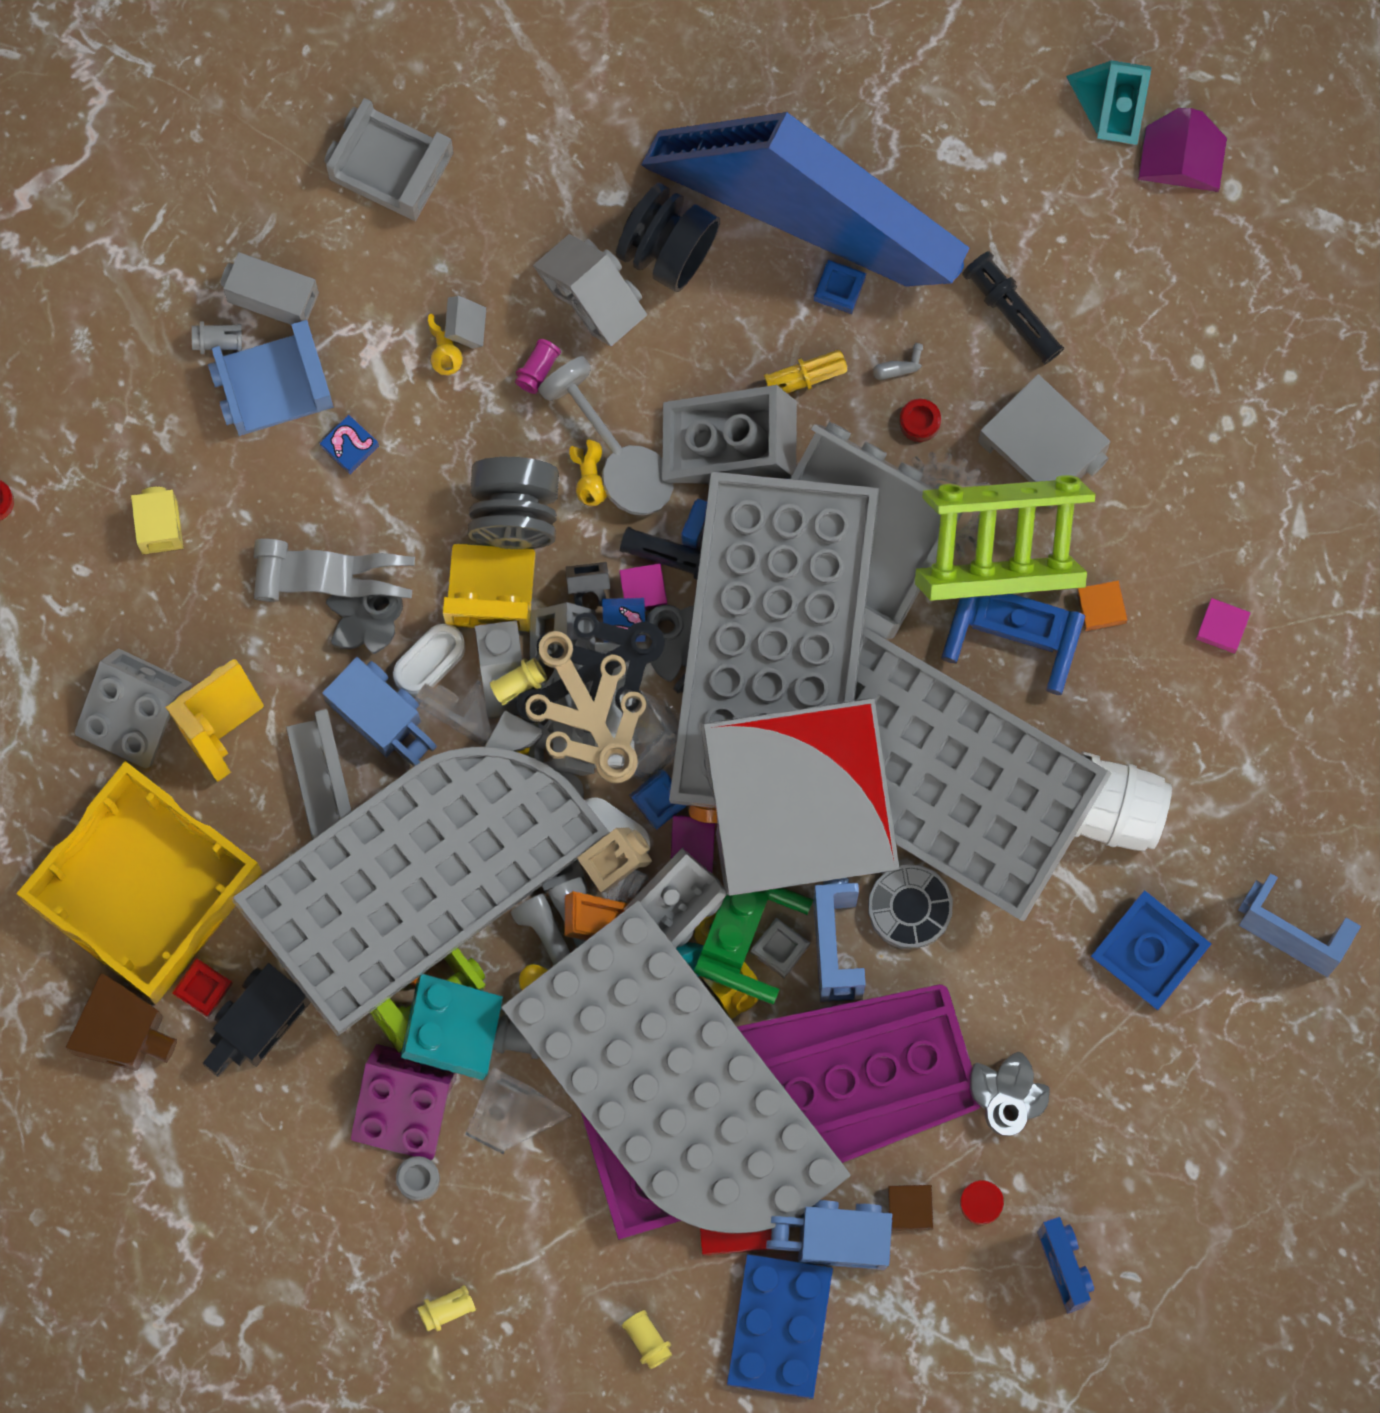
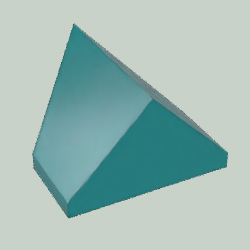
M1111 60L1066 76L1097 134V139L1138 144L1152 67Z

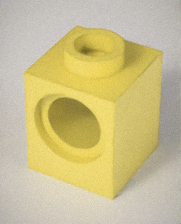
M149 487L143 489L141 494L131 495L136 541L142 555L184 549L178 501L173 490H166L164 487Z

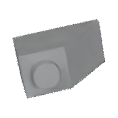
M517 620L475 626L488 719L500 718L504 711L518 715L516 710L517 697L503 706L494 695L490 686L491 681L497 680L521 666V660L523 659Z

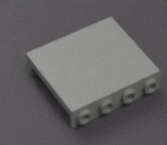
M829 421L827 427L814 424L811 430L815 431V434L790 479L879 488L863 626L885 639H892L898 632L920 592V589L915 585L916 568H928L936 563L940 514H937L922 499L923 490L938 489L943 484L938 482L935 488L921 481L923 473L904 462H901L899 467L890 464L884 460L887 453L868 442H865L863 447L858 446L848 440L851 432ZM963 512L958 513V515H957V523H958L960 517L962 516Z

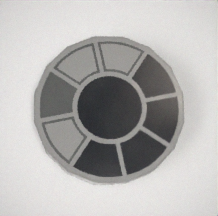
M903 864L899 866V870L886 871L875 882L869 895L868 914L874 931L886 943L899 949L911 950L912 948L918 949L932 945L945 933L952 918L953 899L947 884L935 871L921 865Z

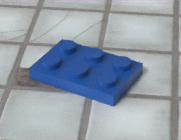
M747 1254L727 1386L808 1399L814 1398L833 1268Z

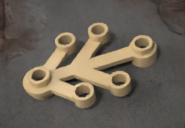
M558 631L547 633L539 643L540 659L547 666L556 668L578 710L550 702L546 696L536 694L531 696L526 702L527 716L536 722L548 719L588 731L598 746L595 747L571 741L566 733L557 731L551 733L546 740V751L551 757L561 759L568 756L595 764L598 774L610 783L627 781L634 775L637 769V755L630 744L638 718L646 710L644 696L638 692H629L623 696L621 700L623 716L616 736L613 738L605 723L617 683L624 677L626 672L625 661L618 655H608L602 660L600 667L602 677L593 702L570 659L573 653V645L570 638ZM553 644H558L562 646L564 653L559 658H552L547 652L548 648ZM611 661L618 662L621 666L620 673L609 675L605 670L606 664ZM636 698L641 702L642 707L638 712H629L625 706L626 701ZM535 701H542L547 709L544 714L535 715L530 710L531 704ZM562 738L567 744L566 749L563 752L553 751L550 747L553 739ZM611 756H621L625 762L624 766L618 770L612 769L608 765V760Z

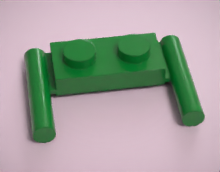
M783 887L730 896L727 894L717 911L694 973L774 1005L780 989L741 974V968L768 900L808 915L813 899Z

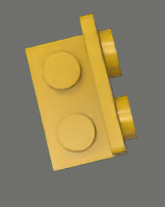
M454 544L452 546L448 597H444L443 616L445 624L455 627L475 628L478 625L517 620L518 630L529 632L535 550Z
M232 659L224 666L215 669L210 676L189 691L180 694L175 701L165 708L192 751L214 779L219 782L231 773L223 760V757L228 755V752L219 739L261 710L264 704L241 665L236 659Z

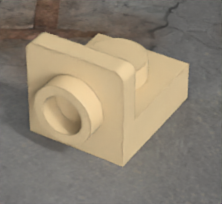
M629 827L615 828L577 857L600 892H607L637 868L646 867L652 862L647 853L650 850L647 841L637 830L632 831Z

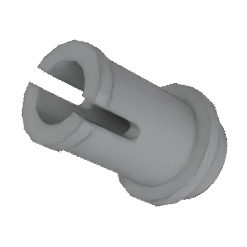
M200 321V326H192V350H200V354H205V350H212V348L220 346L221 350L242 351L241 324L204 325V321Z

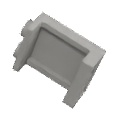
M364 98L359 108L353 107L348 113L344 123L346 131L339 142L334 141L326 153L324 162L327 164L329 180L416 222L454 154L452 140L439 132H436L432 138L376 111L373 108L372 101Z
M1038 374L980 430L978 443L989 453L995 449L1029 482L1056 480V477L1061 475H1071L1080 479L1087 472L1091 476L1095 475L1109 459L1105 454L1108 451L1110 440Z

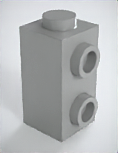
M238 252L234 264H227L221 278V286L224 287L223 290L228 303L290 325L304 320L308 321L319 294L315 279Z

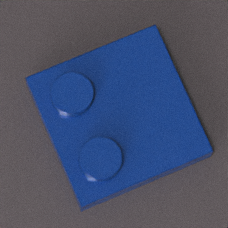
M1144 890L1091 957L1158 1011L1212 944Z
M1060 1217L1043 1222L1037 1234L1065 1310L1069 1314L1083 1309L1091 1301L1089 1292L1094 1291V1285L1087 1267L1079 1268L1073 1251L1079 1249L1075 1233L1070 1224L1063 1226Z

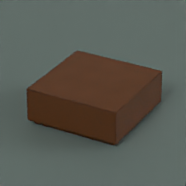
M932 1185L888 1186L889 1213H892L891 1231L933 1230Z

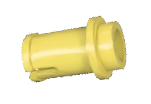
M525 658L521 660V666L497 680L491 681L490 686L498 701L504 706L522 692L533 687L537 690L542 688L541 683L547 680V677L537 659L533 658L528 661Z
M465 1285L431 1302L428 1298L424 1299V1305L417 1307L427 1331L436 1329L437 1332L441 1331V1325L476 1311L471 1296H468L469 1292Z
M645 1310L636 1313L621 1325L641 1353L642 1358L640 1362L642 1364L647 1363L650 1369L657 1367L672 1356L669 1350L671 1343L663 1341Z

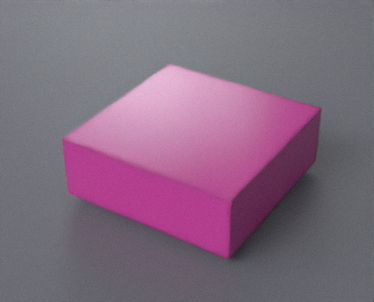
M660 563L619 570L624 598H644L645 611L652 610L661 605H667Z
M1211 598L1196 640L1235 654L1251 612Z

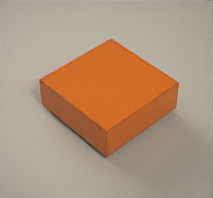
M1119 580L1077 589L1080 610L1085 615V631L1127 623Z

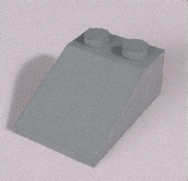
M773 385L663 402L662 480L665 483L710 484L711 472L790 479L796 469L797 401L779 386Z

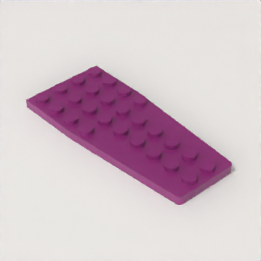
M941 984L737 1026L738 1030L841 1163L963 1116L981 1107L975 1102L971 1094L970 1074L972 1065L948 988ZM581 1112L618 1240L681 1221L659 1208L645 1195Z

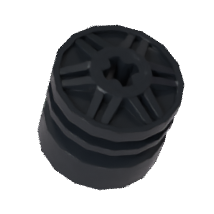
M656 183L642 200L638 202L629 215L617 245L616 257L624 262H629L634 258L633 267L637 270L645 269L656 259L652 273L653 279L674 292H680L695 275L708 254L718 233L720 217L696 204L690 207L681 217L680 213L684 203V196L674 193L669 197L670 188L662 183Z

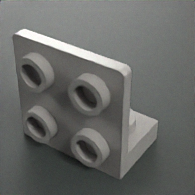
M118 648L99 663L78 720L75 735L143 768H149L154 761L170 718V714L165 707L175 701L180 694L189 691L193 683Z

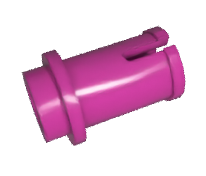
M539 339L524 367L517 369L515 383L524 391L536 394L556 358L560 355L561 350L550 341Z

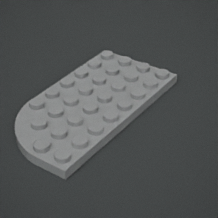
M863 626L854 700L875 699L896 844L1019 920L1025 921L1112 773Z
M470 747L455 749L434 755L417 764L235 895L232 902L338 1037L575 862L577 857L610 832L572 784L548 765L527 755L500 748Z
M639 900L501 1007L645 1195L659 1208L685 1223L702 1229L724 1233H748L771 1229L776 1226V1223H771L772 1216L794 1218L801 1216L804 1213L805 1207L815 1205L851 1176Z

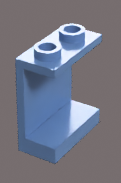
M307 320L291 324L293 336L223 356L220 346L212 348L215 362L208 364L215 388L223 386L227 398L219 402L226 425L234 423L239 436L334 408Z
M1270 873L1264 884L1256 880L1238 911L1245 914L1239 926L1328 978L1343 959L1361 926L1345 918L1326 945L1261 907L1278 877Z

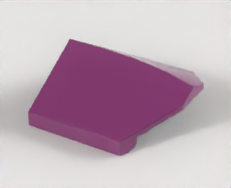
M1177 108L1146 126L1138 180L1219 192L1227 138L1203 111L1193 108Z

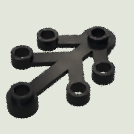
M581 613L575 618L573 624L574 633L578 638L590 640L596 637L620 646L604 654L573 645V653L570 659L572 663L583 666L577 672L584 685L593 681L590 690L593 702L602 677L600 671L602 660L608 655H618L623 658L625 663L630 661L625 684L618 689L615 695V704L621 711L620 696L624 692L639 693L646 664L656 661L661 656L665 646L663 633L656 625L650 622H638L628 629L599 622L591 613ZM584 619L592 621L594 624L593 631L582 633L578 629L580 621ZM543 634L542 636H540L539 639H538V641H537L536 648H537V653H538V655H539V643H540L542 637H543L544 635H546V634ZM639 636H648L652 641V645L648 649H640L635 642ZM557 644V650L549 654V656L559 658L563 655L564 649ZM615 661L608 662L605 670L609 675H612L614 669L619 667L620 664ZM561 679L542 690H537L533 687L518 695L516 700L517 713L521 719L529 723H538L527 716L525 701L533 695L541 694L554 703L569 695V692ZM636 699V702L632 706H626V709L629 712L635 711L639 707L640 701ZM541 701L540 708L531 712L535 715H542L547 707Z

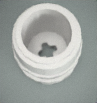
M1084 751L1081 752V755L1110 771L1112 774L1075 837L1083 835L1103 842L1106 846L1110 847L1118 846L1137 851H1145L1147 848L1155 849L1166 822L1172 785L1165 783L1164 777L1138 769L1135 765L1100 760L1098 755Z

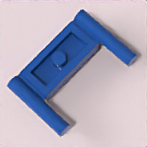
M1015 594L959 598L941 659L948 663H957L968 626L972 625V629L1052 653L1053 650L1057 651L1046 691L1055 695H1062L1085 615Z

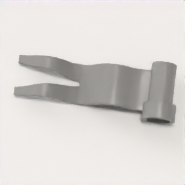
M276 539L255 540L254 558L257 559L255 600L277 602L279 601V592H319L350 598L369 595L412 598L413 590L376 580L353 579V575L362 574L379 567L415 566V557L387 553L350 556L321 550L288 551V543Z

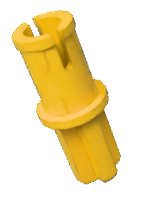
M835 350L804 362L800 358L798 359V364L770 374H764L767 386L777 385L786 393L804 387L811 390L812 385L846 373L847 364L843 353L840 350Z

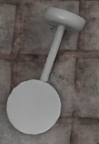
M584 356L577 357L561 366L542 382L538 391L548 401L557 400L569 393L613 452L606 459L602 470L603 487L608 498L619 509L633 515H649L658 512L668 503L674 489L673 483H665L662 480V458L656 452L643 446H620L577 387L589 376L591 371L590 363Z

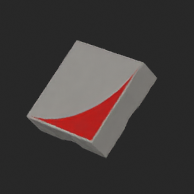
M866 698L812 706L794 711L700 723L708 782L713 792L716 806V836L726 894L729 896L900 869L875 699Z

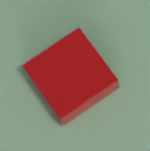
M196 958L172 994L209 1019L233 983Z

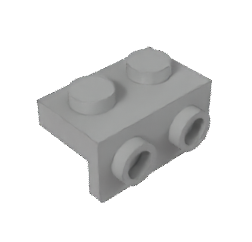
M681 848L624 908V911L639 900L676 948L683 946L689 941L694 929L705 917H709L717 912L727 894L718 878L686 850Z

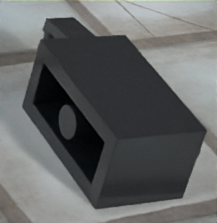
M270 963L263 970L259 967L254 969L242 985V988L245 989L235 1003L231 1000L226 1002L214 1018L217 1024L213 1030L216 1033L210 1039V1042L216 1047L204 1060L203 1065L217 1077L233 1061L240 1066L247 1059L257 1067L311 1003L296 984Z

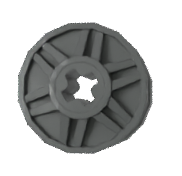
M493 457L476 461L471 469L470 493L472 497L481 502L475 503L469 508V516L472 519L468 524L469 538L478 544L504 549H536L554 543L556 530L552 524L556 522L557 514L554 509L547 505L554 503L558 499L559 471L557 467L544 461L523 457Z

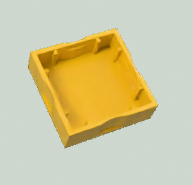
M125 761L86 808L76 828L67 838L52 849L16 894L31 909L156 1005L235 908V904L232 902L233 897L255 882L263 872L258 862L211 826L192 818L179 807L172 796Z

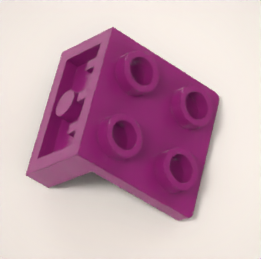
M376 1044L365 1064L351 1140L414 1157L420 1156L433 1160L436 1155L447 1098L455 1083L457 1073L401 1058L402 1051L399 1053L395 1048Z

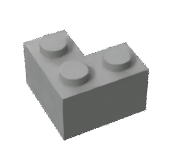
M568 234L533 265L551 293L571 305L591 335L609 346H613L647 316V313L639 303L642 299L641 293L629 280H624L618 272L622 269L618 259L607 249L603 252L600 251L589 239L583 242Z

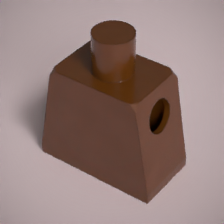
M100 974L65 1048L77 1057L138 1071L146 1054L167 1063L175 1050L177 1039L157 1031L163 1019L162 1014L157 1009L108 976Z

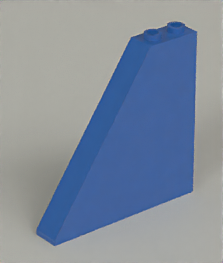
M788 112L659 130L641 164L656 174L906 287L953 283L964 268L963 261L970 249Z

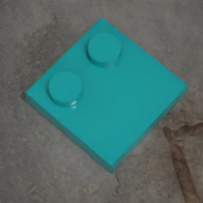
M420 975L416 981L401 1058L484 1080L488 1074L503 997L429 975Z

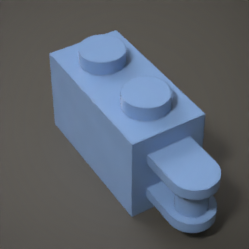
M356 657L322 692L325 702L386 758L395 750L415 767L420 763L419 759L428 750L433 752L437 747L417 727L421 722L419 713L416 710L419 707L418 702L402 688L398 692L393 690L386 683L389 678L387 674L373 661L366 665ZM411 733L416 739L406 748L401 742Z
M819 1200L812 1207H805L801 1218L772 1216L771 1223H776V1226L772 1228L771 1240L767 1241L766 1248L799 1251V1263L885 1270L890 1262L892 1213H881L882 1206L875 1204H856V1210L838 1209V1202ZM789 1227L800 1228V1242L789 1241Z

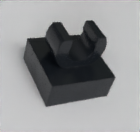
M607 562L566 566L568 594L574 593L575 605L583 607V595L587 592H594L598 596L599 606L602 607V599H606L605 589H610Z

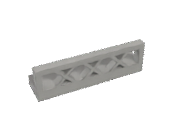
M568 602L532 610L530 616V660L533 658L537 659L544 670L546 664L540 659L536 645L539 637L545 634V620L555 618L554 631L566 634L570 638L572 645L595 651V637L590 640L578 638L574 633L573 624L579 614L591 613L595 616L596 610ZM584 619L579 622L578 629L582 633H590L594 629V624L592 621ZM553 644L548 648V654H552L557 650V644ZM573 663L576 670L583 667L582 665ZM555 667L549 680L541 683V690L561 679ZM593 681L585 685L589 694ZM570 694L554 702L578 710ZM541 701L533 702L530 710H538L541 706ZM544 720L538 723H531L542 729L543 733L530 746L529 757L542 763L547 737L553 732H564L571 741L591 746L595 745V740L591 733H586L582 729L548 720V722ZM562 738L552 740L553 751L563 752L566 749L567 744ZM568 756L561 759L553 758V761L544 762V764L557 772H569L580 776L594 774V764Z
M327 709L316 711L314 721L286 727L312 840L352 812Z

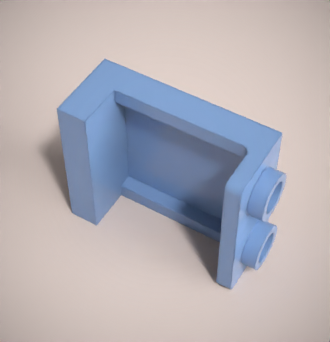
M848 878L823 881V885H815L813 906L820 1002L863 1000L866 986L865 969L838 970L834 909L856 907L859 894L858 883H849Z

